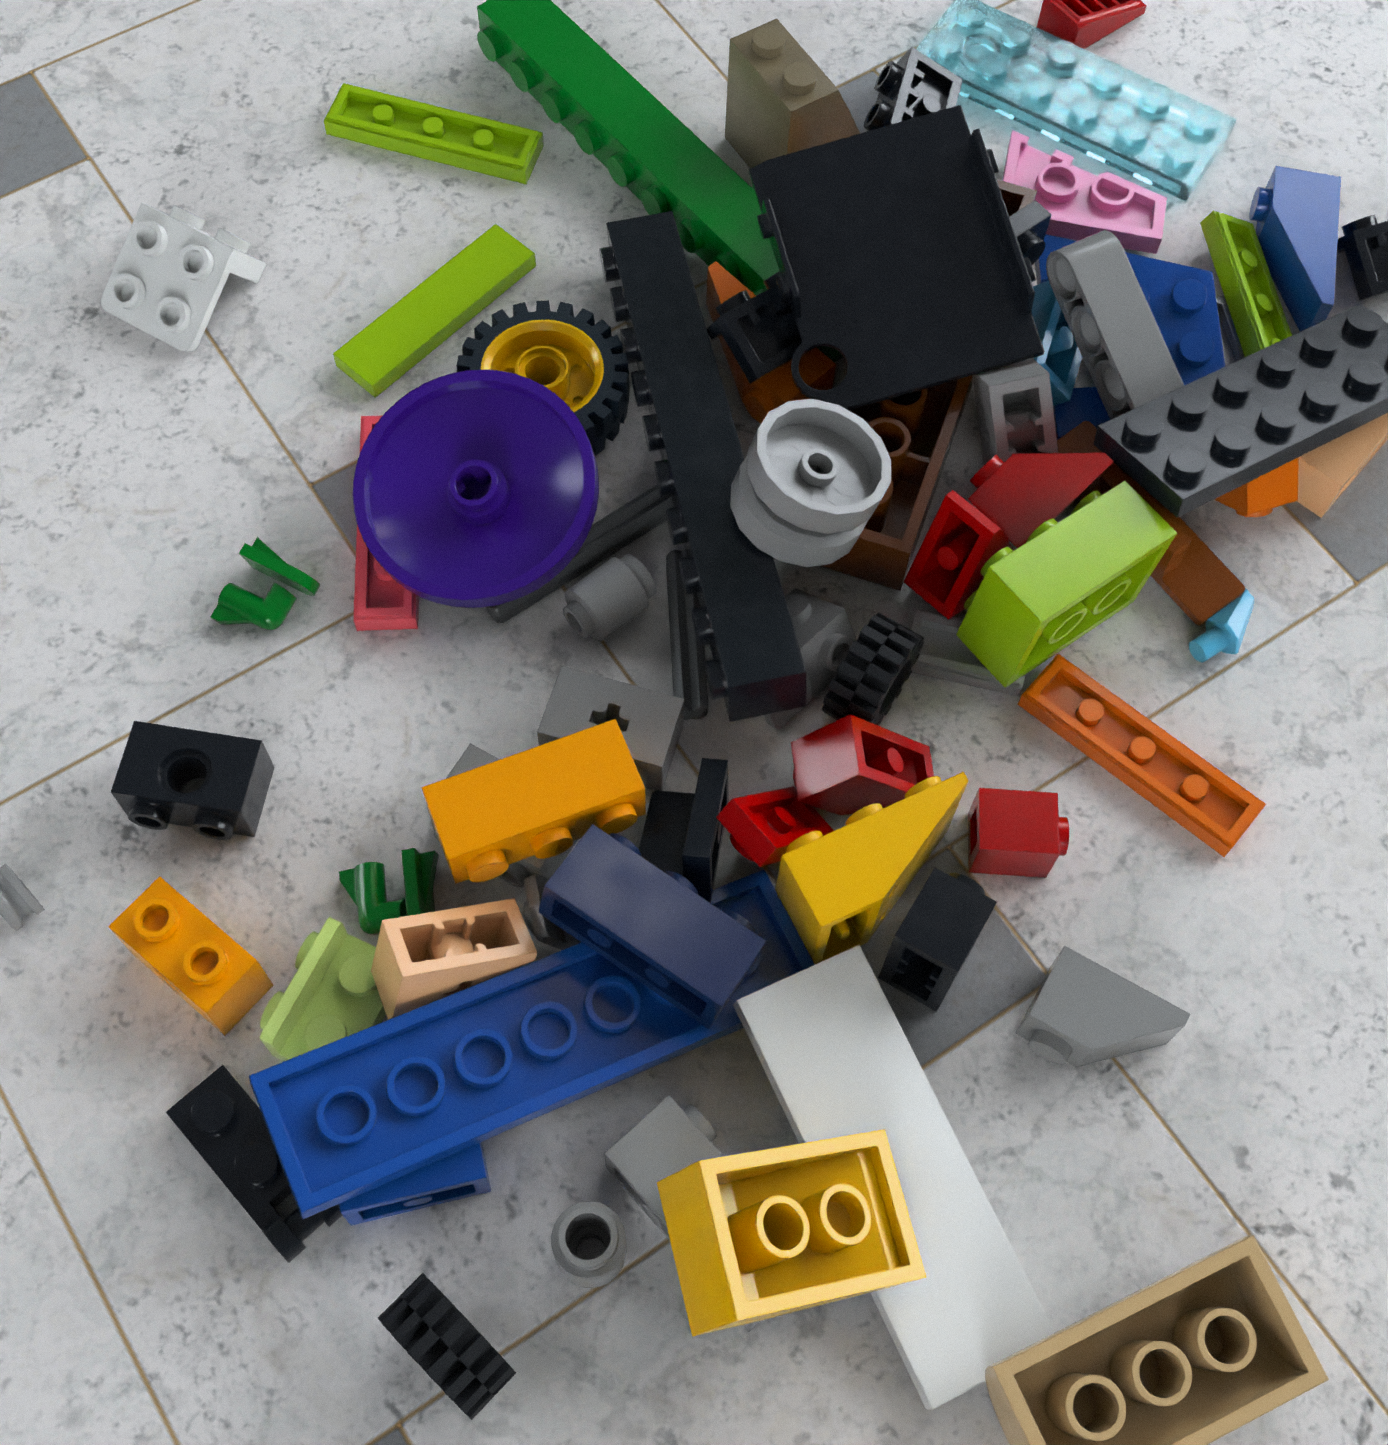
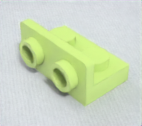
M329 917L319 933L314 931L308 935L296 957L295 967L298 970L285 993L278 991L274 994L264 1009L260 1020V1028L263 1030L260 1040L272 1056L282 1061H287L382 1023L386 1015L371 973L376 947L349 935L342 922Z

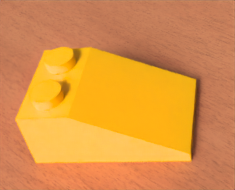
M885 1129L700 1160L657 1182L692 1337L926 1278Z

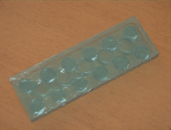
M954 0L916 48L963 79L959 95L1185 202L1231 135L1237 120L1213 107L1189 98L1165 85L1141 76L1117 63L1104 59L979 0Z

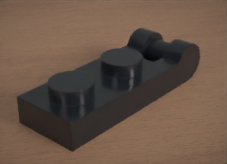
M224 1065L220 1066L166 1111L171 1120L288 1263L307 1248L303 1241L325 1222L330 1227L343 1216L340 1212L339 1204L303 1220L298 1208L285 1219L278 1213L275 1207L292 1193L260 1108Z

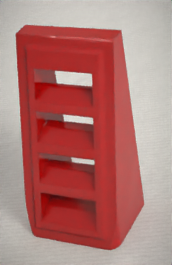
M1043 0L1037 28L1072 57L1143 15L1147 5L1141 0Z

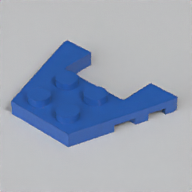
M1045 235V249L1035 262L1037 285L1049 280L1046 262L1050 252L1076 241ZM1125 252L1183 384L1187 385L1225 367L1213 272ZM1096 387L1073 388L1070 401L1053 406L1057 440L1083 421H1089L1097 428L1098 425L1110 420Z

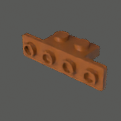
M1083 421L1057 440L1058 453H1103L1093 445L1097 428L1091 422ZM1113 462L1078 498L1082 500L1096 490L1103 495L1123 481H1126L1177 532V535L1150 576L1196 625L1201 626L1205 624L1207 619L1240 597L1245 590V586L1180 517L1174 516Z

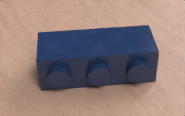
M594 824L591 825L544 885L538 911L548 920L707 1029H710L754 965L766 943V940L756 934L752 924L743 916L731 910L721 911L699 896L697 889L685 877L672 871L663 872L641 857L640 851L630 840L616 833L607 834Z

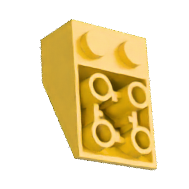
M964 772L944 781L939 776L927 778L910 788L903 800L885 808L880 803L868 805L852 814L846 820V826L824 836L821 831L809 832L787 846L785 849L786 853L781 856L775 890L814 964H818L855 946L868 943L947 833L969 781Z

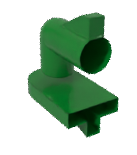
M258 537L252 546L245 543L239 552L253 569L302 593L315 596L320 587V584L315 579L287 564ZM275 582L265 598L233 583H229L221 591L218 605L210 617L222 625L254 624L262 629L272 631L278 629L283 624L297 598Z
M415 848L401 850L405 898L387 902L385 868L382 863L365 862L358 864L355 868L339 871V880L357 906L358 922L360 928L365 933L379 934L382 920L435 911L433 886L439 857L435 850L425 853H419Z

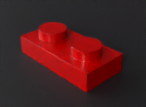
M794 786L732 798L716 816L730 833L729 838L733 847L748 860L756 862L759 867L781 861V856L786 853L785 849L787 846L804 834L812 831H821L824 836L834 831L812 806L798 801L797 790Z

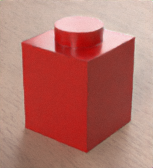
M979 788L968 812V873L1046 878L1057 858L1066 855L1069 844V822L1067 817H1059L1058 793Z

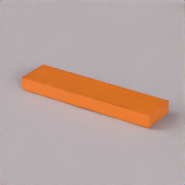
M1060 654L1053 658L1024 691L1017 704L1223 857L1228 854L1266 805L1259 798Z

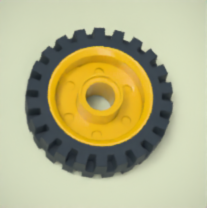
M549 300L536 301V311L528 312L526 303L523 302L513 305V317L509 318L504 310L501 309L492 314V327L482 321L474 328L475 339L471 337L466 338L462 345L463 355H458L457 372L498 370L529 378L545 386L560 397L575 413L584 427L595 456L605 449L606 438L613 441L619 434L620 423L624 424L629 404L630 385L626 353H623V344L618 335L612 336L611 327L604 320H600L595 324L594 313L582 308L578 315L574 317L573 305L560 302L557 312L550 311Z

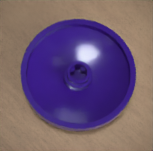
M468 370L451 373L426 382L399 399L384 413L368 435L360 452L353 480V505L358 528L368 549L383 569L397 583L424 599L438 604L462 608H482L511 602L536 591L556 577L571 562L586 540L594 521L599 498L597 462L584 427L575 413L560 397L545 386L529 378L498 370Z

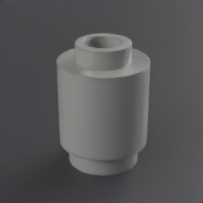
M627 554L620 560L612 557L565 591L567 606L563 608V614L569 625L579 636L586 638L590 635L598 641H603L648 608V599L657 593L656 584L649 571L635 556Z
M580 1202L567 1208L554 1224L551 1235L552 1251L558 1269L568 1281L579 1287L596 1288L608 1284L620 1273L627 1254L626 1234L621 1219L611 1208L599 1202ZM595 1238L601 1241L605 1247V1251L601 1256L591 1260H583L577 1256L578 1246L585 1239Z

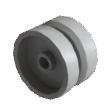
M816 399L788 401L769 411L759 426L749 446L748 454L740 465L731 484L730 507L739 529L756 548L775 559L804 567L832 564L851 551L866 523L882 500L891 483V458L881 437L863 418L842 406Z

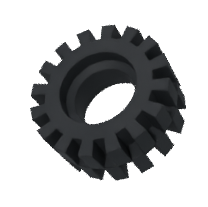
M880 612L873 615L868 625L865 624L860 631L857 641L854 640L851 644L845 660L841 661L837 669L838 673L831 680L828 687L829 692L824 697L822 711L836 720L851 714L879 726L883 716H886L891 709L894 699L898 698L902 691L901 688L904 682L908 680L912 672L911 668L917 662L920 655L919 652L923 648L924 637Z
M423 1273L378 1317V1320L396 1341L471 1420L516 1374L514 1369L483 1335L478 1332L468 1319Z

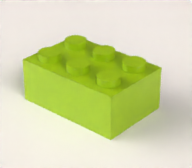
M1123 481L1103 495L1098 490L1093 491L1076 505L1070 516L1060 522H1057L1054 518L1045 521L1029 536L1024 545L1014 551L1010 547L1002 548L984 564L980 571L984 578L979 588L964 604L967 613L956 636L1000 684L1006 688L1021 676H1024L1133 603L1177 535V532L1126 481Z

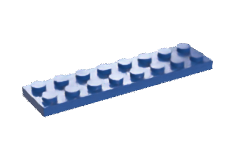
M763 869L713 889L711 904L721 911L731 910L743 916L752 924L756 934L766 940V943L754 965L710 1029L704 1027L581 942L249 1075L250 1085L302 1220L744 1028L733 1006L736 1000L815 965L765 870Z

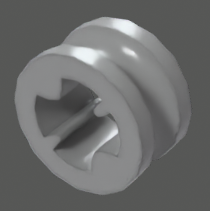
M5 863L0 867V915L15 931H18L23 927L22 920L26 914L35 913L39 915L45 909Z

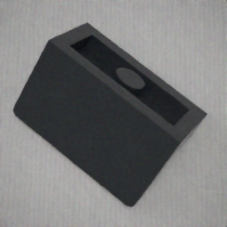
M702 758L695 794L660 790L652 792L639 846L641 857L663 872L672 871L685 877L697 889L698 895L711 903L725 829L716 816L729 803L728 760Z

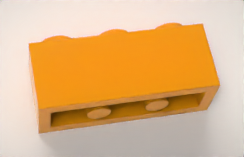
M616 719L421 787L455 884L468 879L476 883L494 879L503 874L509 868V864L534 855L539 859L557 856L568 850L575 840L582 838L592 824L607 834L619 833L635 824L638 817L646 815L645 786Z

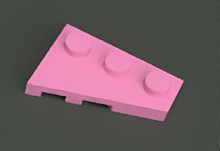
M1012 130L1002 181L1037 190L1035 200L1052 214L1046 232L1047 235L1081 240L1100 231L1107 230L1118 238L1125 249L1157 253L1163 236L1167 197L1110 172L1101 173L1098 176L1072 165L1073 156L1057 149L1052 156L1028 146L1029 137Z

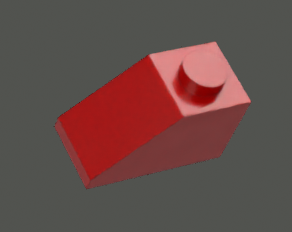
M1016 453L1003 462L996 454L969 480L977 490L968 500L982 514L999 526L1007 539L1016 548H1019L1026 543L1029 536L1042 523L1051 518L1055 519L1114 461L1106 453Z
M952 490L945 495L907 573L904 583L949 620L965 609V602L979 588L984 578L980 573L984 564L1002 548L1010 547L1013 550V547L999 526Z
M851 714L791 742L794 765L793 781L797 790L798 801L837 815H851L874 803H880L885 808L905 799L906 792L917 783L934 776L929 746Z

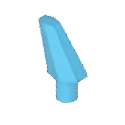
M1246 588L1240 597L1207 619L1205 633L1189 642V650L1197 661L1203 663L1221 651L1234 655L1239 652L1254 607V597Z

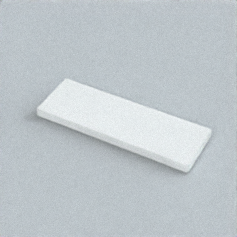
M860 945L736 1000L733 1006L799 1144L882 1129L886 1131L926 1278L870 1293L926 1410H934L986 1382L985 1370L988 1366L1055 1333Z

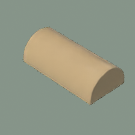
M1254 1235L1245 1236L988 1366L985 1370L988 1393L999 1423L1010 1445H1208L1329 1380Z

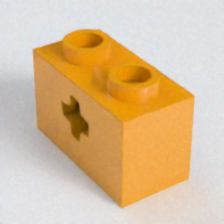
M160 876L108 926L138 960L224 1036L274 986L253 956Z

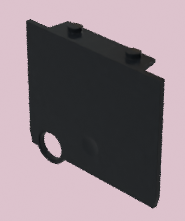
M961 105L772 158L749 169V175L762 213L757 216L760 233L763 239H770L780 274L776 275L778 291L781 299L788 298L802 342L793 354L791 374L794 384L806 397L837 404L847 410H853L1044 354L1045 351L1032 316L1035 295L1032 282L1036 281L1029 257L1023 258L994 174L998 173L999 170L992 149L986 150L980 129L973 130L972 134L970 133ZM815 347H831L840 352L846 360L847 374L844 380L834 388L828 390L814 389L807 385L800 376L799 363L806 352Z

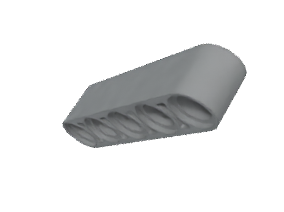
M1104 230L1050 252L1047 257L1046 270L1051 288L1110 420L1184 386L1118 238L1112 232Z

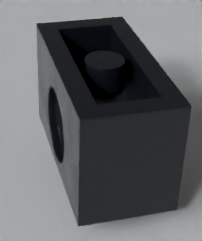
M134 721L111 793L127 814L128 819L145 828L164 830L168 828L169 824L192 827L198 834L217 840L231 839L233 834L255 837L275 767L262 740ZM206 778L204 783L195 791L180 793L183 786L190 780Z

